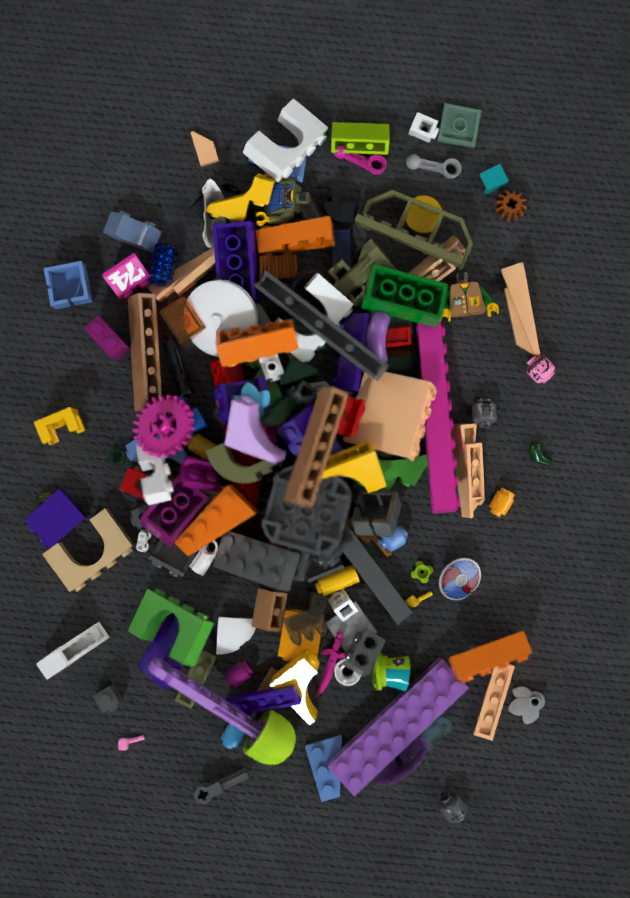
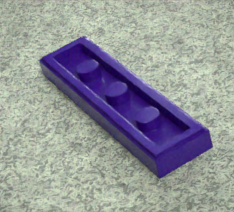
M295 685L225 698L227 702L246 714L300 705L302 702Z

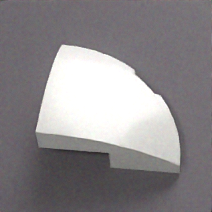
M219 616L216 654L232 653L240 649V646L246 641H249L256 627H252L253 618Z

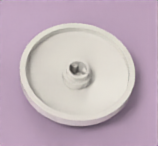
M212 280L198 286L188 297L184 308V324L190 339L199 349L212 356L219 357L216 349V330L223 329L224 333L231 332V329L239 327L240 330H247L250 325H257L259 323L257 308L251 296L241 286L227 280Z

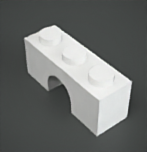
M136 445L138 462L142 470H155L152 476L141 479L143 495L147 504L151 505L171 500L170 492H173V486L167 476L170 475L168 463L165 464V458L168 457H164L163 454L160 458L155 455L150 456L148 452L142 451L143 447Z

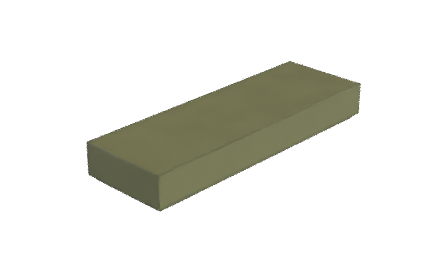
M202 649L195 666L190 667L187 676L203 686L217 656ZM180 691L174 700L192 709L195 703L194 700Z

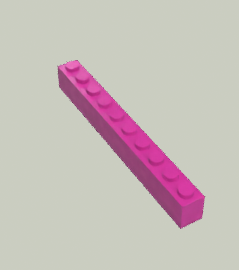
M441 321L436 327L417 323L420 379L431 382L436 389L435 399L430 404L431 413L424 425L432 514L456 512L457 507H460V497L456 495L455 487H458V476H454V468L457 467L456 456H452V449H455L454 437H451L450 430H453V419L449 418V411L452 410L451 399H447V392H450V383L446 381L445 376L448 373V363L444 362V355L447 354L446 343L443 344L442 337L445 336V327L441 325Z

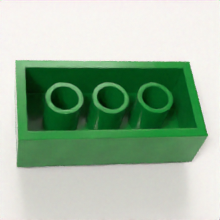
M373 264L368 273L361 308L371 311H383L393 317L436 327L442 319L448 284Z

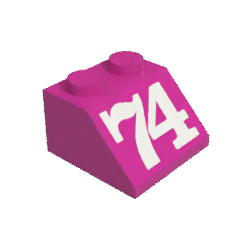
M135 253L102 274L120 300L123 298L127 300L129 296L134 295L133 291L139 287L140 289L147 287L152 279Z

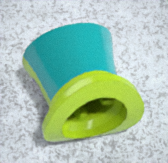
M380 653L372 671L374 688L382 690V687L388 686L406 692L410 676L409 656L388 658V656Z

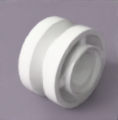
M344 658L339 659L334 667L335 678L342 685H354L359 681L361 675L354 671L351 675H344L342 670L346 667L344 666L346 660Z

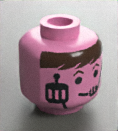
M544 355L538 358L534 356L527 362L529 367L526 372L536 383L543 382L545 384L555 374V366Z

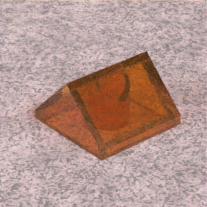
M185 296L159 311L162 319L181 348L185 347L205 329V326Z

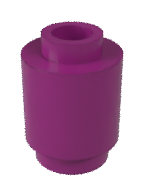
M246 660L243 662L239 661L225 671L226 676L224 679L230 687L234 686L236 688L249 679L254 671Z

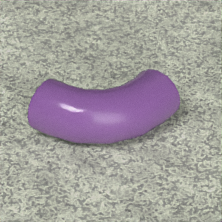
M375 311L370 318L367 328L366 348L386 362L388 358L386 352V333L390 317L383 311Z

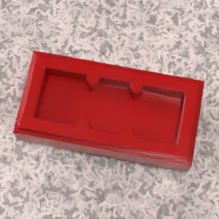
M410 325L388 327L386 348L412 345Z

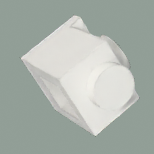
M417 112L408 135L430 143L431 138L435 139L438 134V121ZM427 128L428 132H424L421 129Z
M278 354L270 358L262 357L257 359L266 381L270 380L272 383L282 379L281 376L284 375V371ZM274 364L275 370H269L268 365Z
M344 589L334 592L331 598L328 599L342 622L358 612V609ZM349 604L350 607L341 613L340 610Z

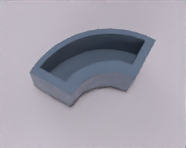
M119 211V213H110L103 233L126 244L154 253L162 231L156 229V225L152 222L145 221L143 223L130 218V214Z

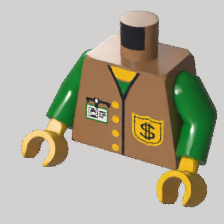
M467 272L456 274L457 284H452L447 289L442 317H447L449 322L453 317L484 314L486 309L488 317H491V311H495L497 315L499 314L498 305L493 302L487 291L478 285V282H468Z

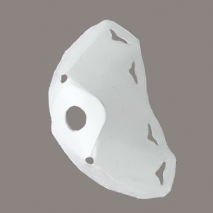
M211 179L202 188L205 202L203 215L205 231L202 236L206 246L209 248L214 247L213 232L211 231L213 229L212 225L226 223V217L211 220L209 219V213L206 212L208 205L212 201L224 199L221 190Z

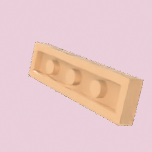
M514 665L499 670V667L492 669L473 731L474 735L493 740L515 668Z

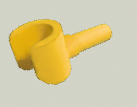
M429 591L418 598L412 594L405 602L409 607H416L422 600L433 594Z

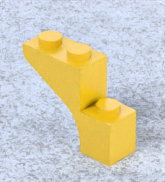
M256 174L250 190L244 194L212 201L208 205L206 212L211 213L210 216L215 218H229V221L233 223L244 222L250 200L257 206L269 204L275 179Z

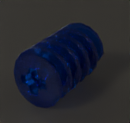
M157 243L154 246L155 249L153 251L148 280L152 285L162 287L167 283L173 282L172 276L175 273L173 269L176 267L178 251L167 244Z

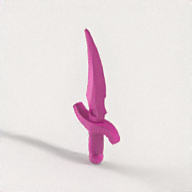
M343 632L336 634L337 637H335L332 649H326L322 653V655L330 654V658L326 662L316 697L328 686L337 658L343 659L346 653L341 654L339 652L342 638L344 637Z

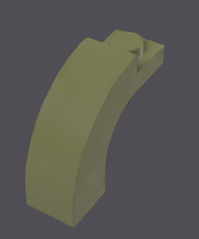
M225 443L206 450L209 461L214 469L224 478L237 483L263 480L261 473L262 475L273 471V467L277 466V463L274 464L266 460L253 466L242 465L235 459L231 448L226 446Z

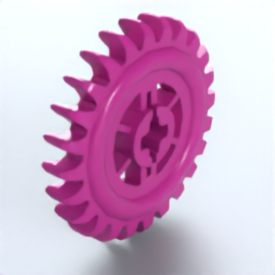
M169 394L166 395V400L162 395H159V401L152 397L153 404L145 401L147 409L140 407L143 414H135L140 421H133V424L138 426L137 429H132L134 433L139 434L134 436L135 440L140 441L137 445L143 447V452H148L150 456L155 455L158 458L162 454L164 457H168L169 452L175 455L176 449L181 451V445L188 444L186 438L191 439L192 437L189 432L194 431V428L190 426L195 422V420L190 419L193 416V413L189 411L190 406L185 405V401L182 399L179 401L177 396H174L172 400ZM168 413L174 416L168 418ZM175 420L177 421L176 429H174L173 423ZM160 434L161 440L156 439L155 436Z

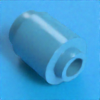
M228 723L220 738L223 741L222 745L229 749L237 748L245 733Z

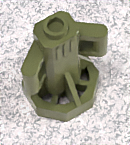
M370 239L362 246L358 263L353 268L341 259L328 270V273L336 280L332 286L346 298H350L356 306L363 300L365 283L373 264L397 270L393 262L373 239ZM345 267L348 272L339 278L336 273ZM361 287L363 291L355 297L353 293Z

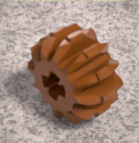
M507 189L504 190V195L499 194L497 196L499 200L494 203V205L498 206L495 209V213L502 212L499 218L502 219L505 215L506 222H509L511 217L514 222L517 221L518 216L523 217V211L527 209V206L524 205L527 201L526 198H520L522 192L516 195L515 189H512L511 193ZM509 202H511V204L513 203V204L515 205V206L513 207V209H511V206H510V207L507 206V204H508Z

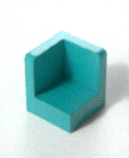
M501 164L480 173V178L486 188L484 191L485 195L505 186L509 181Z

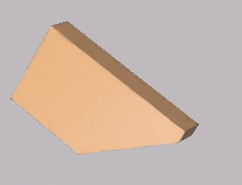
M194 131L190 132L201 167L219 162L213 141Z

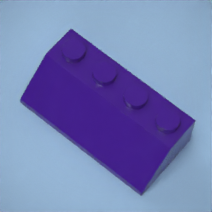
M246 221L212 225L217 280L234 282L246 290L253 300H262L261 291L254 286L259 282L256 223Z
M349 314L345 319L342 318L340 328L364 346L369 314ZM340 353V356H336L334 367L338 368L337 375H333L332 386L341 391H350L358 394L362 369Z
M314 403L282 421L276 429L296 460L314 408ZM336 437L334 438L329 456L344 450ZM334 476V477H337V478H339V479L342 480L345 476Z
M174 613L169 615L137 665L147 677L166 690L170 685L165 680H161L149 671L148 666L154 658L165 661L172 668L179 671L183 664L169 656L179 634V621Z

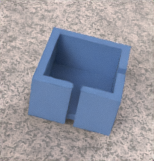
M82 261L44 268L46 284L50 287L48 295L51 307L61 309L71 307L72 303L81 305L93 302L87 268Z

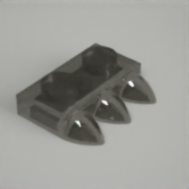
M320 605L283 619L289 638L297 646L301 645V634L307 640L313 641L314 629L321 636L324 637L326 635L327 623Z

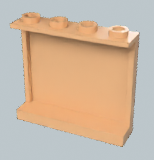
M364 372L356 399L365 400V411L360 417L357 434L354 437H345L344 442L350 446H356L370 441L374 450L414 461L415 456L417 457L419 454L420 438L425 434V421L431 413V401L436 396L435 386L429 381L384 372L380 379L376 381Z

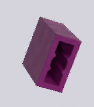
M97 316L84 328L108 356L116 362H119L131 351V348L100 316Z

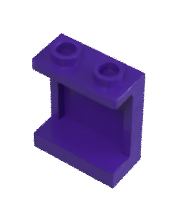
M265 376L227 384L221 383L216 386L214 395L216 401H219L218 415L223 424H228L232 405L231 396H241L242 388L247 382L253 384L258 392L268 390ZM270 402L264 408L262 418L273 414Z
M58 489L32 512L25 521L28 523L26 525L32 533L36 532L38 534L41 544L46 548H52L80 522L87 519L88 516L64 489Z

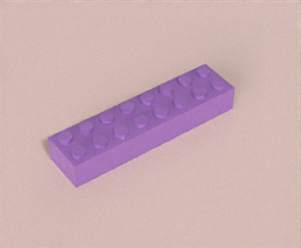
M439 657L407 687L406 692L402 691L327 762V767L355 796L469 688L465 683H462V680L456 681L453 670Z

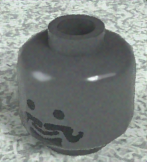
M488 398L478 399L472 405V421L477 423L480 428L490 427L491 424L497 421L496 404Z
M446 793L441 797L438 808L446 821L459 823L464 820L467 806L460 795L457 793Z

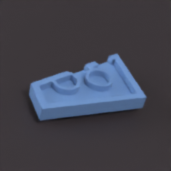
M342 734L305 745L321 802L340 797V780L327 767V762L341 749Z

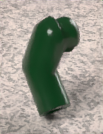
M532 442L529 447L532 461L550 467L552 458L542 454L540 443Z

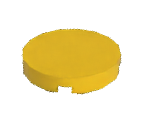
M417 196L414 198L441 209L440 204L432 197ZM412 205L405 222L413 232L428 234L432 232L439 215Z

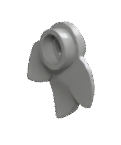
M525 686L513 688L512 691L516 698L510 703L508 711L514 715H522L524 724H530L537 720L539 710L545 705L544 695L538 691H531ZM532 699H537L539 703H532Z

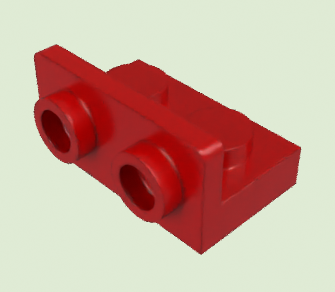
M351 396L347 397L336 434L344 437H354L357 434L360 417L365 411V400L356 399Z

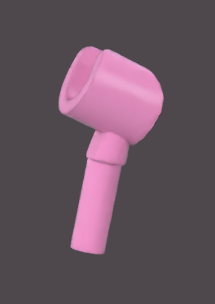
M144 735L134 738H120L118 750H128L129 743L145 740Z

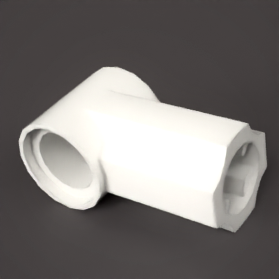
M219 539L213 541L216 546L214 552L209 550V544L200 549L189 566L194 572L202 576L205 575L216 558L220 545Z

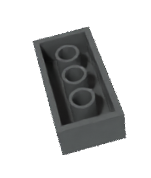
M228 531L222 535L213 567L277 590L289 591L301 554L238 532Z

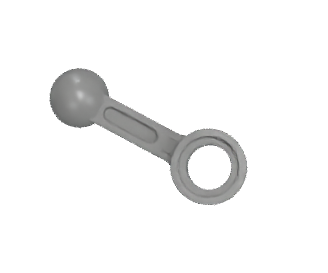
M411 154L406 159V165L409 169L421 168L435 171L449 179L456 178L461 172L460 162L453 158L447 159L444 163L421 159L418 155ZM447 165L455 167L456 171L454 174L447 172Z

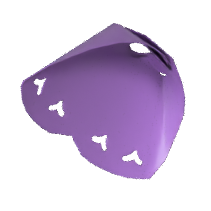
M417 737L398 755L399 759L403 760L401 766H398L395 759H393L378 774L376 784H393L412 772L425 756L428 749L427 741ZM410 752L415 755V758L412 761L408 760L407 755Z

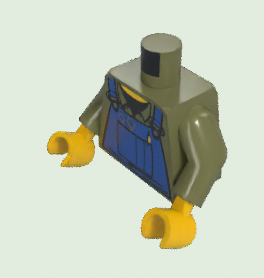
M258 173V175H262V176H265V177L268 176L269 178H272V177H271L269 174H267V173H266L265 175ZM283 177L279 182L275 180L270 202L268 205H265V213L258 212L255 216L262 217L263 221H257L256 224L262 226L267 222L268 224L280 225L288 222L294 215L300 213L301 204H309V192H301V187L291 177Z

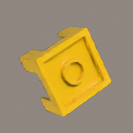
M72 407L34 422L42 444L48 442L49 445H53L59 442L54 427L57 429L67 424L70 432L76 431L79 434L86 431L78 410Z

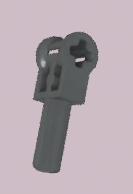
M242 768L221 779L217 778L209 783H200L194 794L195 800L200 804L208 803L212 797L223 793L225 789L248 779L249 774L247 770ZM201 790L208 792L206 797L204 794L200 795Z

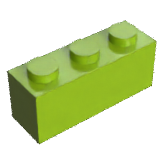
M332 122L331 153L339 151L337 148L338 144H344L346 148L342 151L346 153L388 155L389 124Z

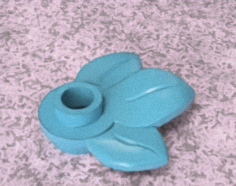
M247 382L242 388L241 396L251 397L253 401L259 403V419H261L264 414V408L270 402L269 391L258 392L253 384ZM233 395V396H231V403H232V400L241 398V396H240V395Z

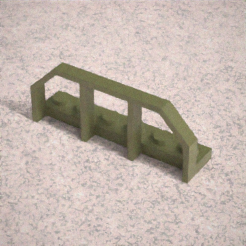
M394 190L367 200L362 214H357L354 220L360 228L363 227L390 238L395 243L397 241L419 250L424 255L428 254L457 266L461 270L473 247L463 218ZM391 197L408 202L396 229L391 228L392 225L388 222L381 220L379 223L374 221V217L368 215L371 206ZM412 205L439 215L428 242H426V238L419 235L413 237L408 235L409 232L402 229ZM444 217L460 223L468 243L464 255L456 250L447 251L439 243L434 242L432 244Z

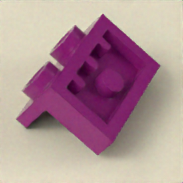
M189 456L185 457L179 468L182 485L184 487L218 492L221 488L218 472L210 461Z

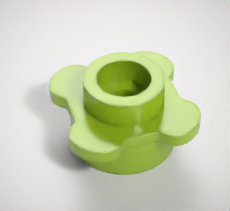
M417 561L414 571L411 572V577L421 580L422 583H427L433 568L432 566L424 565L422 561Z

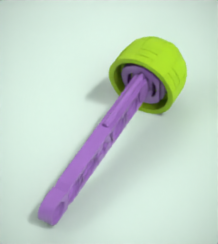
M154 658L149 664L148 669L153 675L161 680H165L170 686L249 735L244 745V754L267 765L279 764L291 755L296 742L295 731L291 723L282 715L271 709L267 710L257 721L179 670L172 668L165 661Z

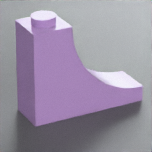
M241 396V398L232 400L225 445L274 464L285 460L286 452L277 448L267 438L262 429L259 419V403L253 401L248 396Z

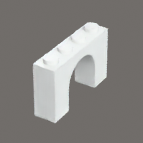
M294 98L281 110L277 121L296 136L299 146L295 148H282L258 131L247 141L243 151L248 158L277 182L283 177L288 178L295 166L299 167L304 161V157L306 155L310 156L316 149L315 146L317 144L322 145L327 138L325 134L328 127Z
M318 273L304 287L320 301L324 308L325 316L338 326H340L339 321L343 317L346 318L353 310L351 307L354 304ZM278 318L275 322L283 321V320L280 319V318ZM296 332L299 349H295L291 354L304 364L305 361L309 362L314 357L316 348L318 346L322 347L326 341L314 332L310 334Z

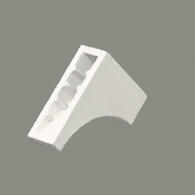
M97 622L36 664L47 680L110 637L100 622Z

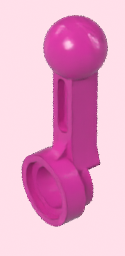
M338 144L337 148L339 151L334 153L336 158L346 159L375 175L383 173L387 166L385 158L381 155H372L370 158H366L360 154L342 151L346 148L344 144ZM374 162L378 163L381 168L375 169L371 164Z

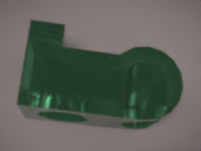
M291 394L282 396L266 409L262 419L267 427L281 425L285 422L286 417L296 415L300 408Z

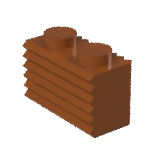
M283 252L278 256H274V253H263L262 256H258L259 281L263 277L265 270L279 281H291L297 274V255H293L292 252Z

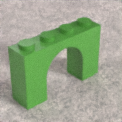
M158 588L155 591L147 589L128 632L142 640L153 641L164 618L174 613L179 621V634L169 656L183 665L195 666L214 623L208 620V615L194 612L192 606L187 604L181 605L180 600L173 596L167 597L165 591Z

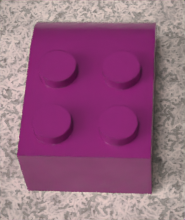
M180 475L172 481L173 492H170L171 500L152 504L141 516L140 521L142 526L170 548L199 516L209 501V498L197 488L184 487Z

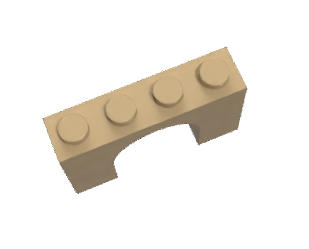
M105 508L90 519L104 541V553L97 563L93 565L78 563L62 542L57 543L42 554L69 592L74 589L78 592L86 586L84 582L89 578L92 580L96 579L102 574L100 570L104 567H107V569L111 568L117 563L115 559L121 555L124 558L133 551L131 548L134 546V543L108 508Z

